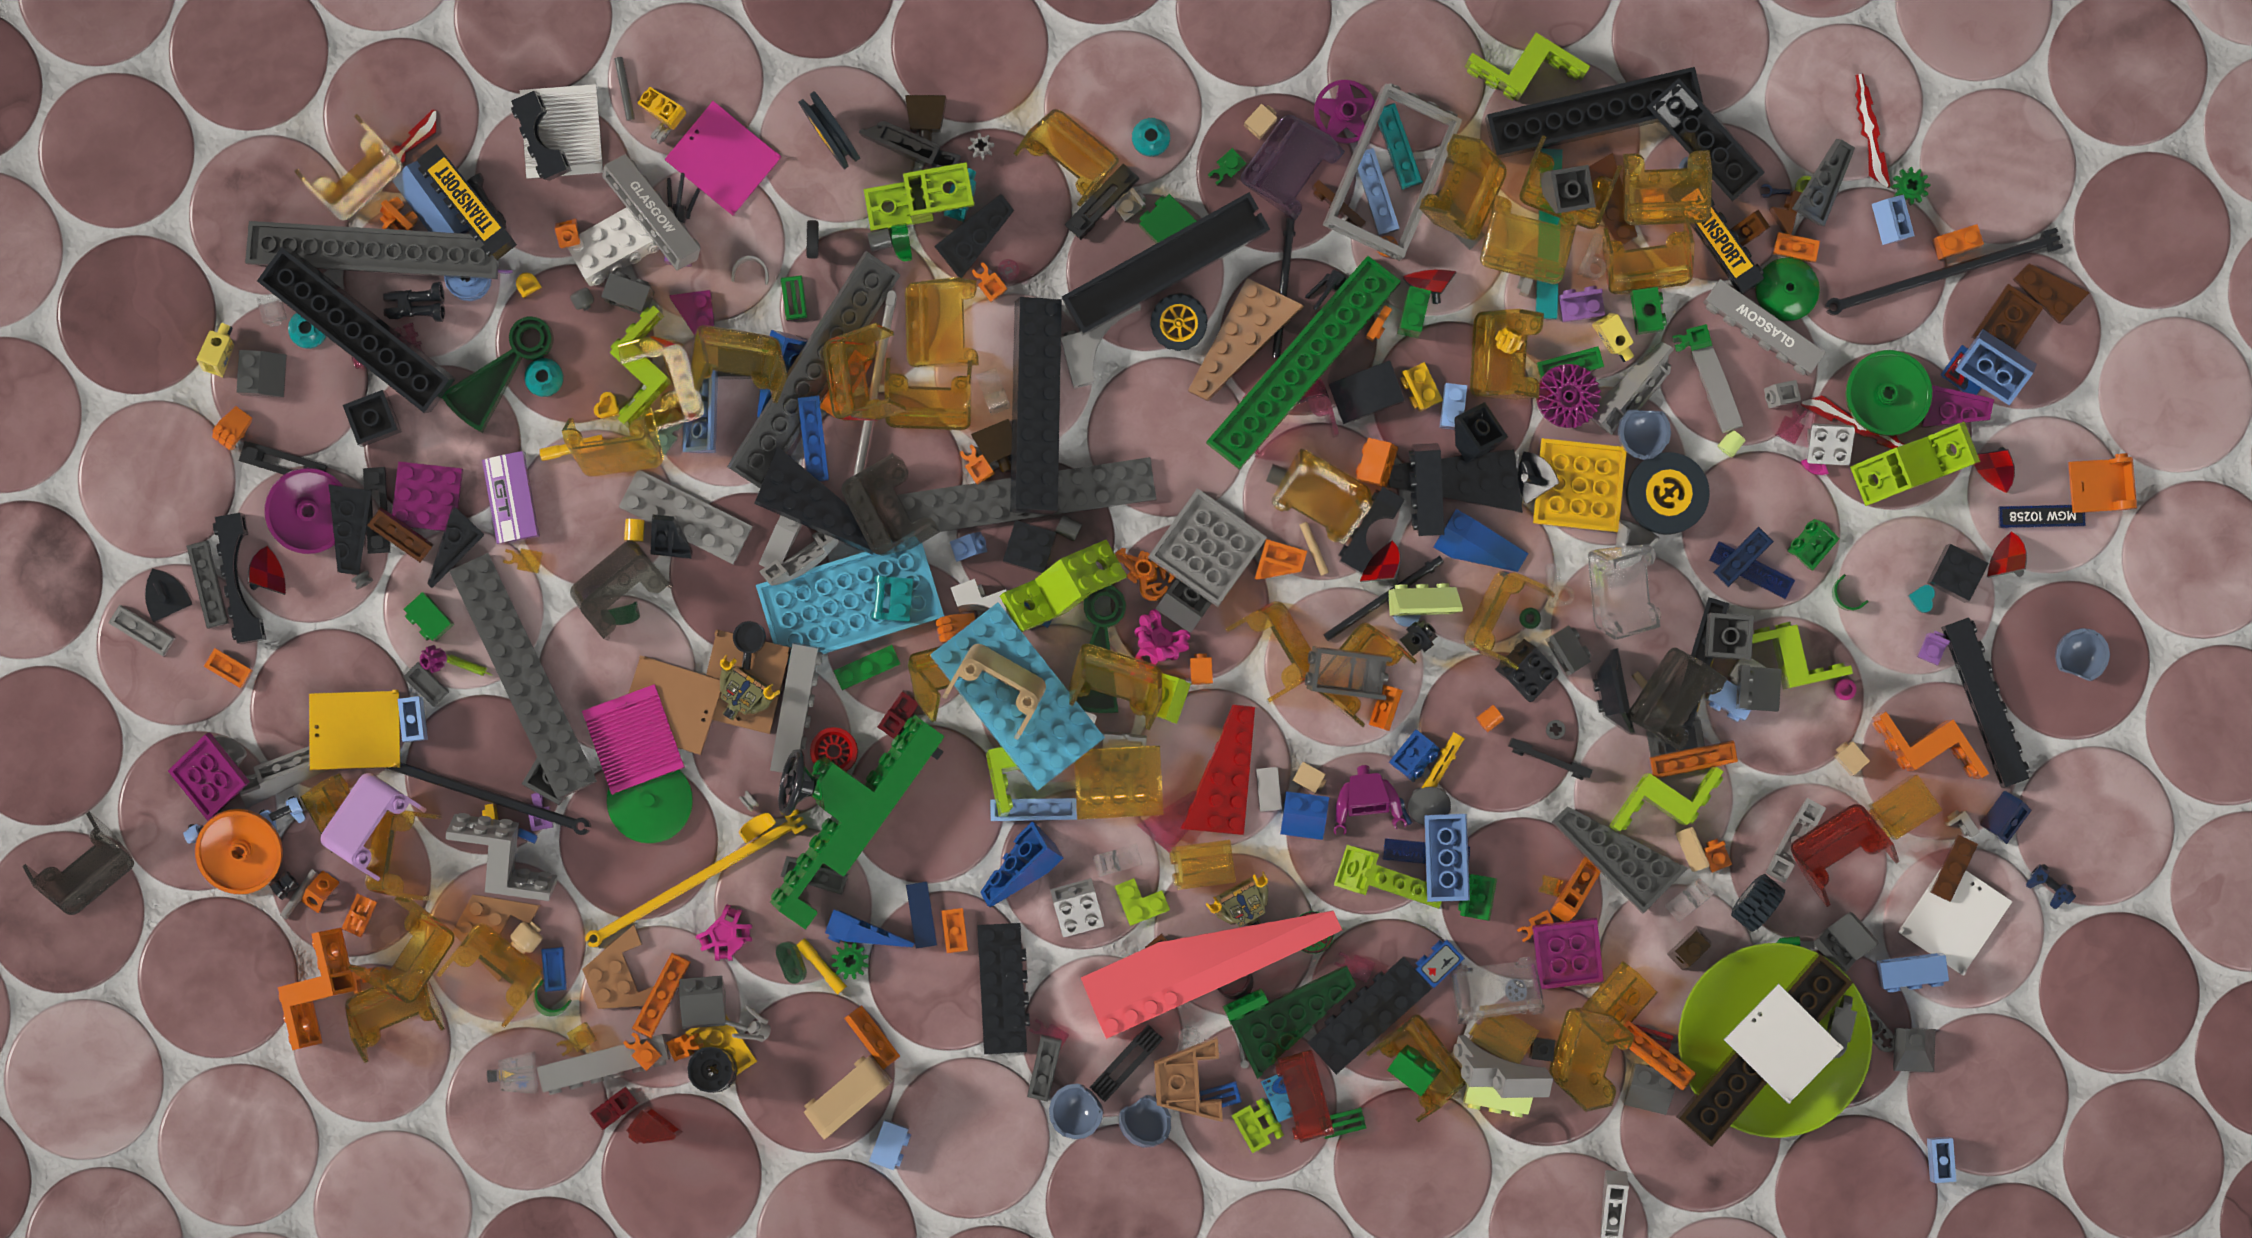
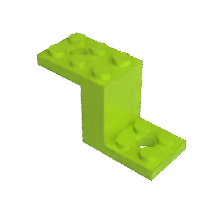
M1536 32L1509 75L1473 52L1467 60L1465 68L1468 69L1467 73L1475 78L1479 76L1484 79L1485 84L1490 88H1498L1503 91V95L1509 100L1514 101L1516 99L1519 101L1545 59L1549 60L1548 64L1553 68H1561L1566 71V75L1575 81L1577 79L1582 81L1590 66Z
M967 162L903 173L904 182L863 189L871 232L887 228L891 229L893 225L907 223L908 226L934 221L933 213L974 206ZM952 182L955 185V191L950 194L945 193L943 190L945 183ZM886 201H891L894 204L893 211L889 213L884 212L882 209V205Z
M654 305L651 309L647 307L641 313V319L636 324L632 323L625 331L627 334L622 339L618 338L610 347L612 349L610 353L647 387L645 390L640 389L633 397L635 401L630 406L625 405L618 413L620 415L618 420L628 429L672 383L662 371L636 348L664 317Z
M1962 422L1930 436L1891 449L1850 466L1864 504L1868 506L1976 464L1980 460L1966 424ZM1952 444L1955 445L1957 449L1956 454H1954L1951 450ZM1874 474L1878 478V484H1876L1873 480Z
M1106 539L1059 559L1036 579L1002 593L1000 598L1014 623L1021 632H1024L1066 614L1093 592L1125 579L1127 575ZM1096 562L1102 565L1103 570L1097 567ZM1024 602L1030 605L1031 610L1025 608Z
M1791 622L1775 625L1774 630H1770V626L1754 630L1752 644L1772 640L1778 668L1782 670L1781 681L1783 690L1853 674L1851 665L1845 667L1844 663L1828 666V671H1824L1823 667L1808 671L1797 624L1791 626Z
M999 747L988 750L986 758L998 815L1003 817L1009 814L1013 803L1011 795L1006 794L1008 786L1007 775L1002 773L1019 770V768L1005 750Z
M1711 767L1689 800L1652 774L1646 773L1642 776L1608 827L1615 832L1623 829L1626 830L1632 821L1630 818L1632 813L1638 812L1643 806L1644 801L1642 799L1681 825L1693 824L1699 815L1697 812L1699 807L1705 806L1710 800L1711 795L1709 793L1712 788H1717L1722 782L1723 777L1721 775L1724 771L1718 767Z

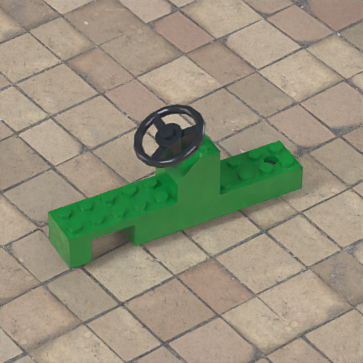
M916 715L913 718H909L904 725V731L900 736L897 735L893 739L891 749L888 753H884L881 756L878 767L875 771L872 770L868 774L865 784L825 756L814 764V771L811 775L805 767L803 751L796 749L791 752L785 763L779 786L778 804L781 815H791L800 801L811 796L823 810L832 816L823 822L821 832L818 836L815 835L811 839L808 850L798 857L795 868L785 875L782 886L776 888L772 893L770 903L780 913L805 930L818 912L807 901L799 897L823 863L844 877L928 759L932 756L938 760L944 751L938 748V746L944 739V735ZM796 759H797L796 772H795V770H792V768H793V765H794V763H795V761H796Z

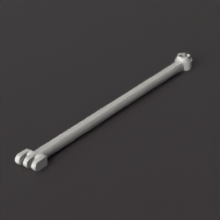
M893 290L888 292L885 313L865 418L874 419L893 313L896 306L897 295ZM864 420L848 502V506L855 512L873 424L872 420Z

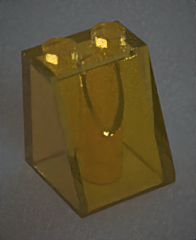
M1918 775L1908 776L1868 804L1871 808L1869 813L1873 819L1881 822L1883 825L1881 830L1888 839L1892 838L1893 840L1899 839L1942 811V808Z
M1230 840L1172 847L1169 857L1171 865L1174 864L1175 873L1172 874L1174 886H1177V890L1236 883Z
M1491 1003L1489 1006L1485 1005L1480 1013L1482 1019L1479 1024L1474 1023L1468 1033L1471 1035L1469 1040L1503 1060L1520 1064L1539 1030L1494 1003Z

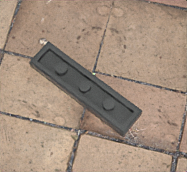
M209 541L187 545L206 628L210 629L229 624Z

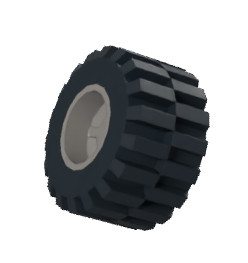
M1766 874L1760 875L1740 896L1732 909L1731 916L1753 932L1759 929L1779 906L1784 898L1785 889Z

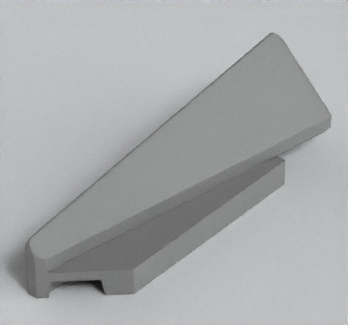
M1659 342L1599 401L1600 406L1597 407L1598 411L1593 414L1592 420L1612 435L1624 414L1628 410H1640L1670 374L1671 365L1668 363L1670 353L1673 352V348L1663 342Z

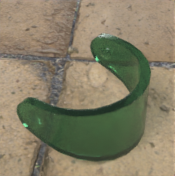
M636 601L630 605L601 610V616L607 624L626 625L637 621L640 618V611Z

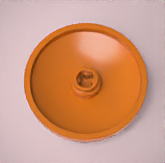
M231 809L212 817L201 829L195 845L196 862L204 878L217 889L231 894H249L265 887L277 874L283 857L282 842L275 827L260 814L244 809Z

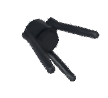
M684 173L680 175L677 201L673 206L671 178H667L668 207L673 210L675 217L680 223H685L686 219H690L691 211L700 193V189L697 188L687 210H685L686 206L681 205Z
M1332 270L1330 274L1327 273L1305 295V298L1308 299L1325 284L1327 289L1314 306V310H1317L1330 291L1336 292L1347 278L1339 271Z

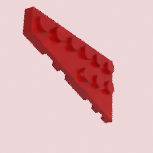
M1232 705L1223 726V732L1215 745L1213 756L1207 764L1196 790L1197 794L1189 807V813L1181 829L1244 835L1255 707Z

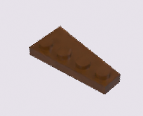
M1611 153L1590 165L1589 170L1595 209L1619 248L1637 238L1638 235L1614 154Z

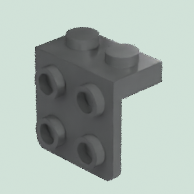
M1848 912L1823 930L1813 943L1827 959L1836 964L1845 973L1856 960L1878 945V940L1854 913Z

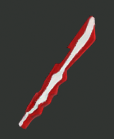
M1864 74L1855 75L1857 82L1855 97L1858 101L1856 110L1859 113L1858 120L1862 123L1861 135L1868 139L1869 176L1888 188L1890 187L1885 154L1884 152L1880 153L1877 138L1880 136L1876 116L1871 107L1874 104L1869 88L1865 84Z
M431 110L408 132L411 136L402 145H395L382 159L379 166L375 169L373 167L363 178L360 186L353 191L358 198L366 191L376 188L379 182L387 180L389 174L394 173L397 165L406 162V153L436 133V110Z
M1823 395L1801 402L1802 407L1831 422L1835 418L1846 425H1853L1855 427L1854 433L1863 437L1873 438L1877 441V444L1890 449L1905 445L1899 441L1896 435L1882 436L1867 431L1853 417Z

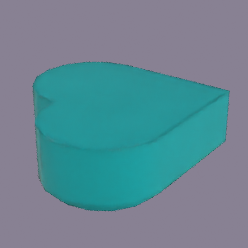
M1923 585L1909 594L1908 598L1919 612L1926 613L1933 607L1932 599L1935 596V590L1930 585Z

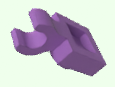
M538 793L531 794L533 805L551 811L550 806L544 807L543 796ZM529 815L531 831L554 827L552 822Z

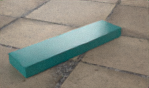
M1396 104L1386 105L1380 115L1378 124L1401 190L1422 184L1423 181Z

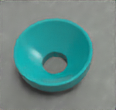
M1146 118L1134 127L1132 143L1140 154L1147 157L1158 156L1169 146L1170 131L1161 120ZM1153 129L1157 132L1158 137L1154 141H1148L1145 138V132Z
M298 313L294 314L288 325V333L291 340L297 346L306 349L320 345L326 336L313 325H311L312 328L309 333H301L299 329L300 324L306 320Z
M540 358L528 365L524 380L527 388L533 394L540 397H548L559 391L563 384L564 375L561 367L555 361L548 358ZM546 370L548 372V379L545 382H539L536 379L538 371Z

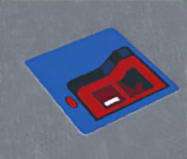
M1961 345L1941 373V376L1961 391L1977 395L1981 387L1955 371L1960 359L1968 350L1964 345Z

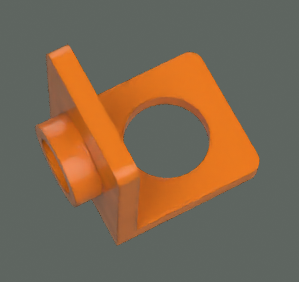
M321 871L306 888L301 900L302 903L319 913L324 901L339 885V881L325 871ZM308 897L314 898L318 905L311 903Z

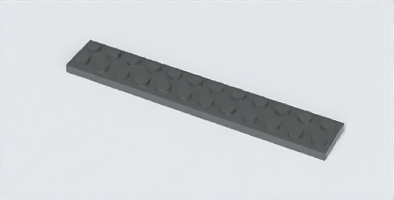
M249 221L245 259V263L248 265L268 266L281 247H290L317 269L498 279L499 259L496 260L493 255L488 257L481 248L484 245L480 239L475 241L470 234Z
M864 252L727 466L729 469L758 488H761L777 448L779 447L787 453L801 432L797 397L819 395L821 400L858 343L828 340L837 336L860 340L885 301L888 292L892 290L901 276L899 273L869 252Z
M1150 457L1058 471V511L1052 515L1010 512L1011 478L981 482L978 485L973 483L897 495L903 538L1157 500Z
M486 553L450 570L453 581L557 800L597 782L489 554Z

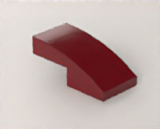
M903 690L877 727L894 739L921 702Z
M625 1086L593 1110L590 1115L603 1131L635 1107L638 1102Z

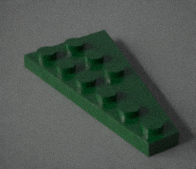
M1347 965L1270 1001L1258 1011L1252 1010L1246 1013L1243 1018L1230 1021L1257 1079L1286 1050H1289L1319 1019H1322L1330 1008L1341 1001L1356 986Z

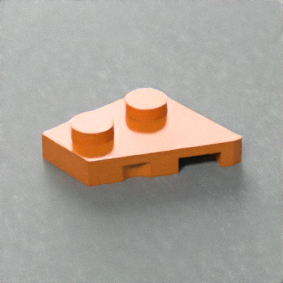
M1266 539L1255 579L1260 580L1301 572L1307 551Z

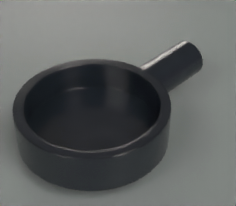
M742 622L733 632L734 645L743 652L742 669L750 670L752 653L761 650L766 642L765 630L757 622Z

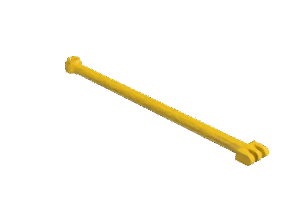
M796 809L791 815L784 816L787 821L612 923L598 931H589L585 937L586 941H589L593 934L598 939L597 942H589L587 945L590 947L600 946L605 938L793 830L796 835L807 829V824H803L800 827L797 826L798 823L804 820L802 816L796 820L793 819V816L800 813L799 810Z

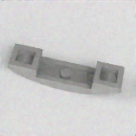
M816 532L812 535L815 540L783 563L775 560L759 572L771 586L791 581L820 563L834 549L839 540L821 532Z
M1806 798L1782 838L1766 870V874L1783 883L1786 882L1795 866L1796 860L1793 855L1796 859L1798 858L1814 827L1817 826L1825 812V807Z

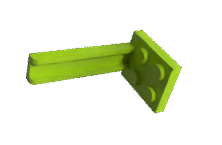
M1350 845L1346 846L1334 886L1366 895L1370 885L1438 909L1440 908L1442 901L1427 902V882L1376 865L1379 857L1377 853Z

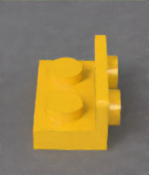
M1425 362L1409 370L1402 371L1400 381L1403 388L1409 390L1411 394L1409 400L1414 409L1418 408V411L1421 412L1443 401Z

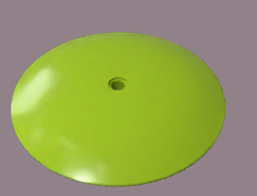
M1783 943L1752 945L1739 949L1720 959L1700 977L1686 1000L1678 1032L1680 1061L1697 1073L1689 1083L1694 1094L1698 1092L1734 1050L1724 1039L1778 984L1785 990L1815 954H1818L1817 952L1804 947ZM1827 959L1839 971H1841L1846 977H1848L1836 964ZM1854 983L1843 994L1853 997L1851 1010L1857 1012L1850 1043L1848 1042L1845 1053L1841 1057L1831 1060L1790 1104L1767 1083L1731 1124V1127L1760 1137L1783 1138L1797 1136L1822 1127L1838 1116L1851 1103L1865 1080L1872 1054L1870 1017L1863 998ZM1842 997L1819 1022L1825 1030H1827L1830 1014L1834 1012L1836 1006L1839 1007Z

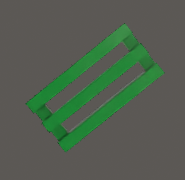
M802 275L781 278L786 321L808 318ZM794 281H798L802 314L798 313ZM786 282H790L794 315H790Z
M1361 1107L1320 1117L1325 1139L1367 1129ZM1355 1113H1358L1359 1117L1328 1125L1325 1124V1121L1352 1115ZM1359 1121L1361 1125L1331 1133L1327 1132L1328 1129Z

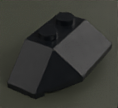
M1616 648L1610 651L1596 672L1595 679H1592L1594 692L1599 694V700L1596 701L1598 712L1602 713L1605 719L1630 734L1635 731L1619 650Z

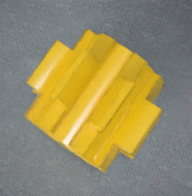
M1509 326L1504 327L1502 331L1499 330L1495 337L1497 348L1509 354L1519 350L1523 343L1520 340L1522 337L1521 332Z

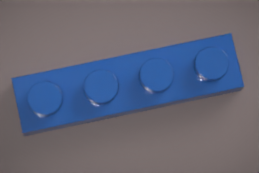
M819 395L797 397L806 470L817 480L828 481L829 476Z

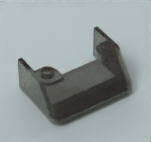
M90 811L86 815L94 827L89 835L94 846L65 870L60 871L56 867H48L37 874L28 865L22 866L33 887L68 915L79 913L134 866V860L113 832Z

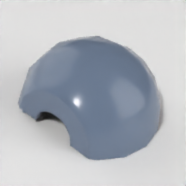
M1628 410L1620 420L1618 427L1619 442L1623 449L1635 458L1643 460L1652 459L1662 453L1670 441V422L1663 411Z
M2086 628L2071 630L2062 636L2055 651V661L2060 671L2074 674L2088 681H2093L2104 672L2110 657L2109 646L2105 638L2095 630Z
M1070 1084L1059 1089L1051 1099L1049 1107L1050 1121L1054 1129L1063 1137L1071 1139H1083L1093 1134L1101 1124L1104 1114L1103 1107L1096 1096L1081 1084Z
M1145 1095L1130 1107L1127 1106L1120 1111L1119 1126L1123 1135L1132 1144L1142 1148L1155 1147L1169 1137L1171 1115L1167 1108L1157 1106L1155 1097Z

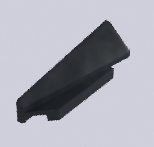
M881 121L873 127L859 131L862 137L930 169L961 163L962 156L942 151L940 145L886 121Z

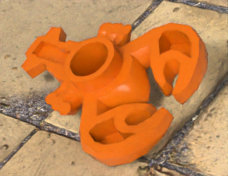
M1121 547L1120 550L1116 551L1115 555L1118 561L1124 564L1127 570L1130 571L1127 574V578L1135 584L1137 579L1139 580L1140 593L1143 598L1148 601H1156L1166 594L1167 586L1160 591L1156 590L1162 586V583L1148 585V583L1157 580L1156 568L1159 567L1160 575L1164 580L1166 579L1165 574L1169 573L1155 562L1148 561V556L1150 555L1148 552L1140 551L1139 556L1136 557L1127 555L1126 548ZM1170 573L1168 583H1171L1175 578Z

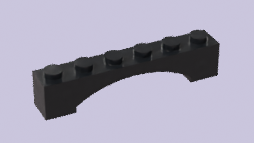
M239 512L215 517L216 522L213 523V530L219 538L217 552L219 556H222L223 565H220L222 577L226 578L227 585L224 586V593L230 601L228 615L230 619H233L234 628H231L233 640H236L237 644L266 640L263 619L257 618L248 607L238 579L237 563L239 548L243 537L248 535L245 514Z

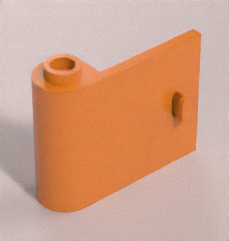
M2128 453L2115 454V458L2109 460L2068 462L2072 513L2137 509L2133 457H2128Z

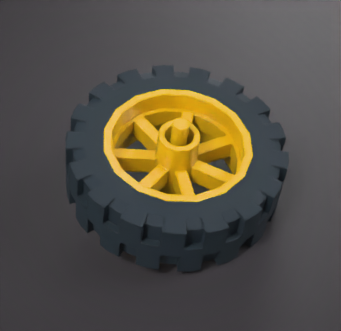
M1183 293L1169 294L1162 298L1155 306L1151 315L1150 325L1154 337L1165 348L1175 351L1189 350L1191 347L1196 346L1204 337L1208 317L1201 302L1192 295ZM1173 307H1183L1181 314L1177 315ZM1186 308L1191 311L1193 316L1183 317ZM1170 310L1175 319L1164 318V316ZM1195 319L1194 329L1186 325L1185 322ZM1163 322H1170L1174 325L1166 331ZM1184 327L1191 333L1182 337L1181 328ZM1178 328L1179 337H1174L1169 333Z

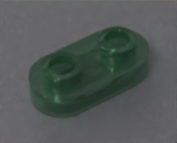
M791 941L779 944L776 948V956L785 979L792 984L803 981L806 978L807 970L797 945ZM788 948L791 951V955H789L787 952ZM796 968L799 971V975H797L795 972Z

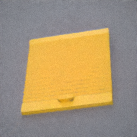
M399 690L309 694L310 770L400 767Z

